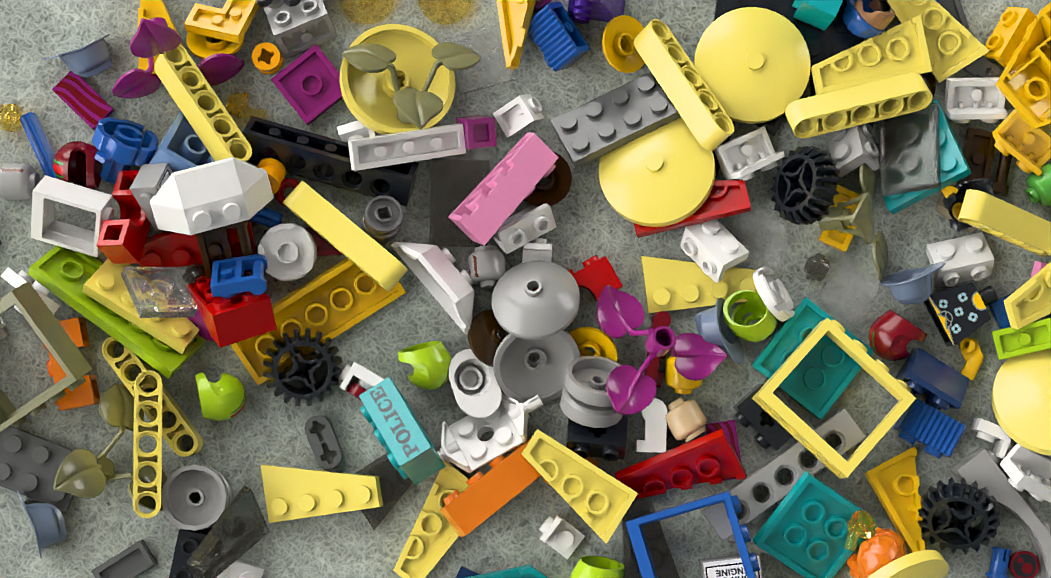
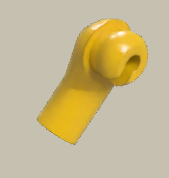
M966 337L959 344L960 351L966 362L961 374L973 382L984 360V355L978 342L973 338Z

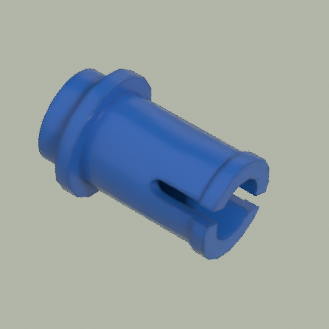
M992 547L989 573L985 572V576H988V578H1009L1007 577L1011 550Z

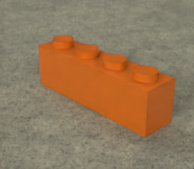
M527 438L526 442L513 448L514 451L507 457L503 454L489 463L491 469L484 475L480 471L466 481L469 487L460 493L456 489L443 499L446 505L440 511L461 538L468 535L541 476L521 454L531 438Z

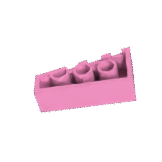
M527 133L448 218L472 241L485 246L506 219L514 213L523 199H526L535 190V185L542 177H547L556 167L554 163L559 157L535 133Z

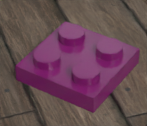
M316 44L271 78V81L307 126L343 99L340 88V73Z

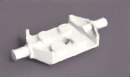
M501 392L500 405L493 414L484 418H475L468 415L450 426L445 421L442 422V447L437 451L442 461L451 462L466 472L471 473L498 456L526 442L528 418H530L528 413L544 406L538 394L524 403H519L517 400ZM485 432H494L490 440L480 441L481 436Z

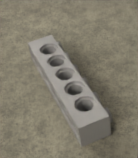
M845 408L838 409L812 428L823 440H825L827 435L833 434L837 438V446L834 450L840 455L854 453L861 445L860 441L866 438ZM798 440L794 441L747 475L746 479L740 480L728 489L731 492V496H738L739 502L743 506V514L739 517L740 524H747L750 521L755 524L767 515L766 509L773 504L778 507L805 471L815 475L820 470L827 472L829 469L815 456L813 464L805 468L801 464L800 459L801 455L808 450ZM787 468L790 472V480L786 484L781 485L777 480V473L780 469ZM763 485L767 490V496L763 501L757 502L753 497V491L757 486ZM724 502L700 509L702 515L722 541L726 538L729 541L735 539Z

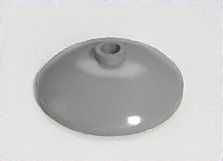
M528 261L518 264L504 273L494 287L491 303L494 316L504 330L519 338L538 340L554 336L571 324L579 310L580 293L576 280L562 266L548 261ZM534 287H537V288H538V289L535 290V291H530V290H529V289L534 288Z
M565 330L554 336L538 340L523 339L508 334L496 350L493 361L494 376L501 390L518 402L524 403L538 394L542 403H546L562 395L568 365L574 359L580 357V352L575 340ZM537 352V356H536V357H534V358H530V357H529V355H530L531 353Z

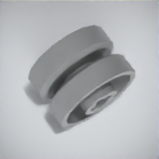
M582 356L574 359L568 365L565 385L562 391L560 407L563 413L572 421L583 426L606 428L617 424L623 415L614 410L607 393L606 382L611 371L621 366V364L600 356Z
M189 465L179 468L169 476L163 485L161 495L163 511L170 522L181 529L193 531L214 527L224 520L231 509L233 500L231 484L225 475L214 467L204 465ZM193 493H199L201 495V499L198 503H196V499L193 497Z

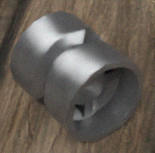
M387 195L372 198L364 212L361 223L362 230L379 244L392 241L397 235L403 218V210L400 203Z

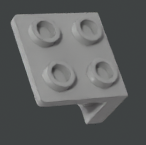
M272 0L270 5L263 7L273 35L285 59L308 50L315 44L320 45L338 37L323 0H301L296 6H288L284 0Z

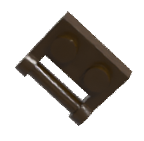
M968 128L966 130L962 153L972 174L956 181V185L961 181L969 179L990 178L995 152L994 144L996 143L992 132L975 128ZM1000 154L996 180L993 182L994 194L1008 195L1009 186L1007 185L1012 154L1008 156Z
M249 220L196 234L207 279L212 277L213 261L234 258L227 229L236 228L242 256L254 255L247 227Z

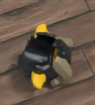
M981 177L980 179L974 178L973 180L961 181L955 186L949 185L941 189L942 192H940L936 204V211L949 220L950 227L955 231L974 233L978 228L958 219L966 190H978L996 197L993 189L994 184L990 182V178Z

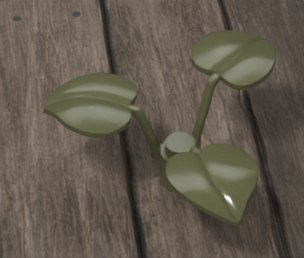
M452 42L437 44L432 49V56L437 61H435L422 91L411 87L400 90L394 64H392L396 60V54L383 45L375 43L358 44L342 53V57H345L350 64L364 72L379 73L388 69L391 72L395 90L393 103L398 109L397 118L404 123H413L419 129H422L443 109L441 98L428 92L437 69L444 65L451 71H463L472 68L481 60V55L464 45Z
M864 163L860 165L859 169L862 187L860 196L846 202H838L835 207H828L829 215H822V219L818 221L821 231L839 230V233L862 236L866 244L873 243L872 254L879 275L878 281H883L888 263V246L882 231H878L877 235L874 234L873 199L876 194L877 176L876 171ZM859 202L854 214L852 215L850 208L846 209V207ZM853 225L856 229L848 228L847 226Z
M115 383L101 396L99 412L108 425L119 427L117 434L103 452L97 456V459L91 451L86 449H77L69 453L57 471L54 490L66 492L80 498L91 499L103 492L107 480L112 483L115 480L129 478L132 481L128 485V493L133 499V473L128 472L115 475L114 463L106 458L107 454L124 434L125 428L130 431L134 429V397L126 386ZM141 408L139 417L144 421V410ZM146 465L139 470L138 476L143 483H150L154 480L156 472L153 467ZM163 470L161 477V495L163 485L167 481V477ZM143 496L138 502L144 508L150 510L155 508V500L151 496Z

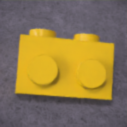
M1008 7L1001 15L1000 21L986 42L985 47L990 51L983 56L987 57L986 59H995L1006 68L1036 15L1028 8Z
M1014 109L992 132L996 141L994 146L1003 155L1008 156L1012 154L1018 159L1016 164L1027 174L1032 171L1037 176H1040L1043 173L1041 167L1051 158V135L1042 128L1033 130Z

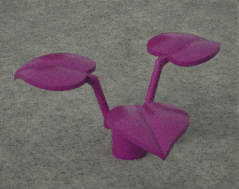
M155 17L149 20L141 18L138 30L131 39L130 50L137 57L148 58V68L146 71L136 68L124 73L116 81L112 89L114 97L140 98L152 94L160 87V78L157 74H152L154 72V56L172 51L181 43L179 33L168 27L167 21L164 18ZM218 53L205 58L200 63V66L197 65L209 85L213 86L224 83L238 74L244 67L245 60H241L232 54Z
M606 285L597 302V320L601 329L607 335L616 339L623 337L627 332L631 336H648L645 345L650 353L638 371L630 365H621L609 374L606 382L607 393L614 410L619 414H636L644 410L653 401L656 394V383L651 377L643 375V373L655 357L663 356L670 351V356L676 357L674 364L677 372L684 378L693 381L706 378L726 359L727 354L719 346L706 342L701 335L695 333H683L676 337L674 331L667 326H660L655 330L653 328L634 330L639 328L644 321L645 312L643 306L634 296Z

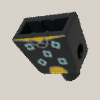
M970 282L933 293L924 301V304L946 347L958 344L991 319L986 306L998 301V296L992 286L989 285L977 291L975 285Z

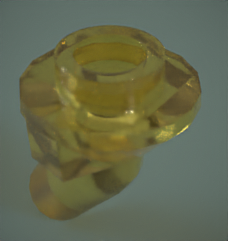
M236 92L226 101V110L230 115H235L238 119L241 117L250 119L251 116L261 119L266 117V110L248 107L250 95L246 92L241 94Z
M12 103L1 105V130L7 132L18 130L21 124L20 117L22 116V110L18 105Z
M858 510L852 514L851 520L847 522L849 533L844 548L855 551L860 537L870 539L876 534L877 525L874 518L868 512Z

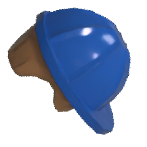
M846 0L847 6L844 10L843 19L847 29L852 34L862 38H871L885 32L896 14L894 10L882 11L879 0Z

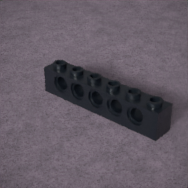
M254 116L250 117L242 131V134L252 148V155L247 161L252 164L258 165L264 158H273L284 165L286 173L374 198L387 195L397 200L400 205L406 207L413 193L419 166L418 162L354 171L351 169L349 145L347 142Z

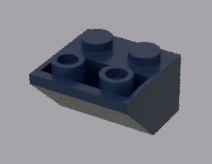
M913 348L910 355L895 377L897 380L905 382L906 386L911 388V394L915 395L918 393L927 397L924 402L937 410L941 408L944 410L959 409L963 403L969 382L968 377L921 348Z

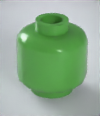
M1047 163L1041 167L1043 173L1040 176L1033 172L1026 178L1028 189L1025 190V193L1032 203L1037 204L1039 202L1041 205L1049 207L1051 206V164Z

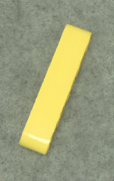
M653 19L634 38V46L699 144L705 149L713 151L734 132V124L667 25L658 19Z
M179 45L172 51L160 54L154 64L156 74L214 161L233 157L247 163L252 155L250 144L187 50L182 45Z
M912 72L793 101L785 109V116L794 135L803 139L920 111L930 105L933 96L919 73Z
M301 181L282 202L386 291L390 292L408 271L407 267L305 182Z
M971 189L966 190L958 217L960 221L1045 258L1046 255L1051 257V222L988 193Z
M109 337L102 345L103 356L134 397L135 381L130 376L131 368L134 365H138L142 372L153 370L148 363L125 346L124 353L117 358L113 353V347L118 341L113 337ZM150 376L143 377L139 383L142 391L147 393L150 389H156L157 387L156 380ZM162 383V436L177 455L182 457L193 456L201 450L203 439ZM151 406L142 407L146 415L153 422L157 415L156 410ZM167 412H173L176 416V423L171 428L166 426L164 422ZM185 435H189L194 441L193 448L190 451L184 450L181 445L182 438Z
M151 370L141 372L134 383L133 509L142 518L154 517L161 508L162 378L158 373ZM150 376L156 380L157 387L153 392L147 393L142 391L139 383L143 377ZM151 406L156 410L157 415L153 422L146 423L140 419L139 411L142 407ZM143 436H151L156 441V448L151 453H145L139 448V440ZM146 465L153 467L156 472L154 480L150 483H143L138 476L139 470ZM143 496L154 498L155 508L153 511L143 513L139 510L138 502Z

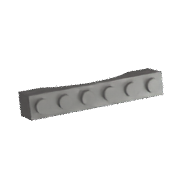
M976 449L950 470L959 481L964 477L968 485H971L976 480L978 489L986 487L988 496L994 495L996 503L1018 520L1030 537L1040 565V578H1051V527L1045 521H1040L1034 514L1037 510L1033 503L1026 497L1022 498L1016 488L1008 482L1010 477L1008 474H1004L998 467L1000 461L991 450Z

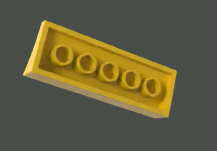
M346 257L272 304L277 330L231 344V347L256 384L260 385L270 379L263 376V371L269 368L263 365V359L272 358L266 354L267 348L277 350L273 340L277 338L283 343V332L286 331L291 338L294 337V328L299 329L300 335H305V329L308 327L311 329V337H314L318 330L322 332L321 342L327 337L333 339L402 296L406 291L399 281L390 292L386 291ZM297 346L304 354H309L316 350L310 346ZM289 351L280 359L278 365L279 372L288 367L293 361Z

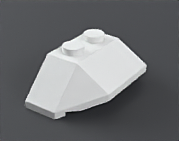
M231 157L172 173L156 196H153L150 200V205L158 229L194 235L249 220L274 197L265 169L257 168Z
M394 242L391 245L392 248L466 336H468V330L473 319L475 291L471 287L474 282L470 279L469 274L465 270L459 273L453 265L457 260L446 247L441 251L437 245Z

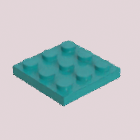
M807 297L802 298L793 310L795 312L794 316L787 319L751 364L754 369L768 380L821 321L826 318L833 319ZM845 328L846 331L844 333L852 340L855 339L861 342L868 350L866 353L871 356L874 351ZM824 334L778 388L821 420L862 367Z
M805 471L752 540L755 545L805 578H833L873 528L877 520L874 516L817 477Z

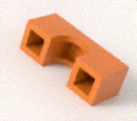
M76 317L58 321L78 349L90 347L85 318ZM48 350L50 360L47 361V370L49 376L53 377L55 384L67 375ZM96 375L83 376L86 382L73 391H70L68 387L63 389L66 395L54 403L56 406H59V411H68L99 404L100 395Z

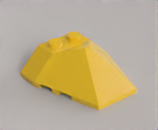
M1051 2L1039 11L995 84L1033 130L1051 124Z

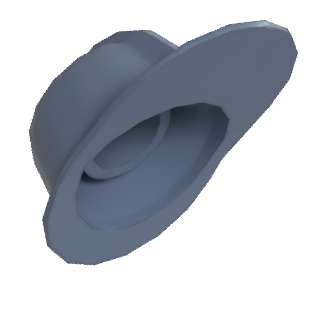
M110 34L82 48L44 58V60L59 56L74 74L83 77L94 76L112 65V59L104 40Z
M938 262L922 268L907 269L887 275L880 283L889 287L893 297L900 304H919L927 300L932 293L931 273L939 270L946 263Z
M718 298L715 307L695 315L698 334L706 342L716 344L722 350H727L734 362L740 365L744 363V349L739 337L732 332L724 321L723 305L725 300Z
M17 490L34 528L40 558H42L41 550L66 539L67 532L61 511L49 503L24 504Z

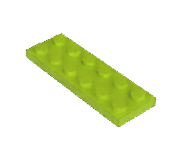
M56 245L30 266L29 276L168 379L205 342L197 334V337L185 352L180 354L81 292L84 284L103 264L94 256Z

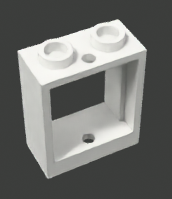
M45 175L32 193L31 238L98 257L102 251L96 244L104 220H113L115 209L111 207L112 195ZM55 201L96 213L95 232L54 220Z

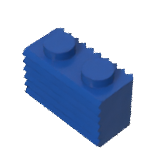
M560 1L547 4L531 18L528 29L529 37L540 47L546 64L553 68L555 72L567 69L591 50Z
M916 398L897 420L893 428L900 432L898 437L912 445L917 441L926 446L924 452L940 459L941 455L951 457L967 426Z

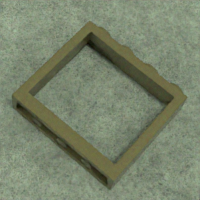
M29 281L10 291L0 299V316L16 305L67 376L17 410L0 388V432L11 424L14 428L22 425L28 420L25 416L28 413L31 417L47 408L44 403L47 400L51 405L66 395L63 390L66 387L73 391L86 382L83 376L92 370L90 364Z

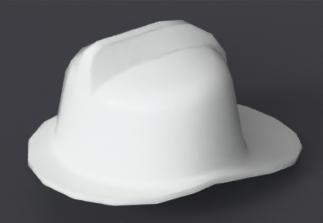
M465 349L457 353L449 366V380L457 404L463 412L475 418H484L493 414L499 407L502 398L501 389L494 376L493 367L485 365L478 360L471 349Z

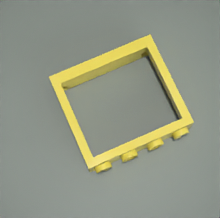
M826 318L812 330L752 399L839 479L847 478L916 398L910 393L912 390L906 386L905 382L894 379L888 373L890 370L883 362L872 359L866 353L868 350L861 342L849 338L844 333L846 331L839 322ZM824 334L898 400V403L847 461L773 394L774 390Z

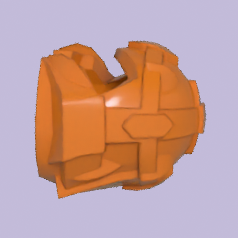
M873 528L868 534L869 539L861 543L858 554H853L847 559L851 577L868 578L883 566L907 555L906 541L891 529Z

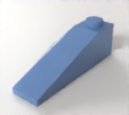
M180 110L149 164L169 163L173 172L215 161Z

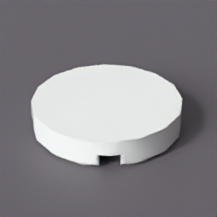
M282 223L270 228L265 233L259 243L258 254H262L267 258L266 272L280 281H295L304 277L313 268L317 259V245L313 236L304 227L294 223Z
M763 266L753 272L756 289L770 312L778 320L786 321L795 314L792 310L794 304L782 281L779 279L774 280L771 277L774 271Z

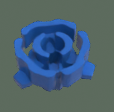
M100 119L92 138V143L99 150L94 158L104 164L100 177L106 182L115 184L119 171L129 170L131 166L149 164L159 142L156 135L152 131L146 130L143 137L144 126L130 120Z

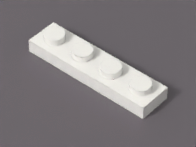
M460 123L348 140L351 169L354 171L466 153L463 124Z

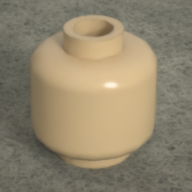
M680 397L667 406L669 410L666 415L667 427L676 440L684 439L687 443L706 431L704 426L707 423V418L695 400L689 399L684 402Z

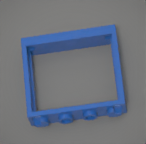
M730 490L627 520L625 523L642 578H658L643 531V525L724 502L747 578H757L755 572L760 571L756 554H750L746 544L751 541L747 525H741L737 515L742 512L738 496H731Z

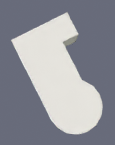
M654 398L649 406L640 411L641 417L644 420L643 440H635V452H666L667 407L663 401Z

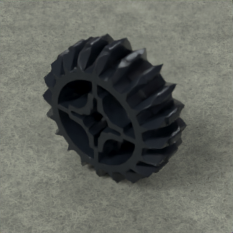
M798 146L796 150L789 151L788 157L782 158V165L776 167L778 171L776 177H772L775 183L771 187V190L774 192L771 201L775 202L774 210L780 213V217L791 221L793 224L812 225L816 221H821L822 215H829L828 207L835 205L833 199L835 195L839 194L836 188L841 183L837 179L840 170L836 168L837 161L831 157V154L814 146Z
M306 327L305 335H300L299 329L294 328V337L290 338L289 334L285 331L282 333L283 343L277 338L273 340L277 350L267 348L266 354L272 358L263 359V365L269 367L263 371V376L271 378L267 382L268 388L277 386L274 396L278 397L285 393V403L290 402L291 398L294 397L295 406H300L301 399H306V404L311 406L312 397L315 396L317 401L322 402L323 396L321 392H325L327 395L333 393L329 384L333 386L339 385V380L334 376H339L342 373V368L337 367V365L342 363V358L334 356L339 352L337 346L329 347L332 342L330 337L325 338L322 342L320 341L322 338L321 331L318 330L314 337H311L310 328ZM297 346H310L320 351V353L304 354ZM289 351L293 361L285 368L284 372L279 373L278 365L280 359ZM297 357L300 362H304V364L309 363L307 365L308 376L306 372H301V369L297 371ZM327 360L326 372L317 383L313 372L320 366L321 362ZM302 380L307 387H295L286 381Z
M951 477L947 485L939 480L937 488L930 486L927 494H923L920 503L922 508L918 509V512L923 520L918 521L919 526L922 527L923 536H930L929 541L931 545L940 543L941 551L949 547L954 555L957 549H962L966 555L969 552V548L978 552L980 544L988 546L990 538H995L997 528L1000 526V518L998 517L1000 509L996 505L994 495L988 496L986 487L978 489L976 480L971 485L966 484L964 477L960 480V483H955V480ZM944 504L945 510L936 517L935 511ZM982 515L983 519L981 522L972 527L971 523L976 521V517Z

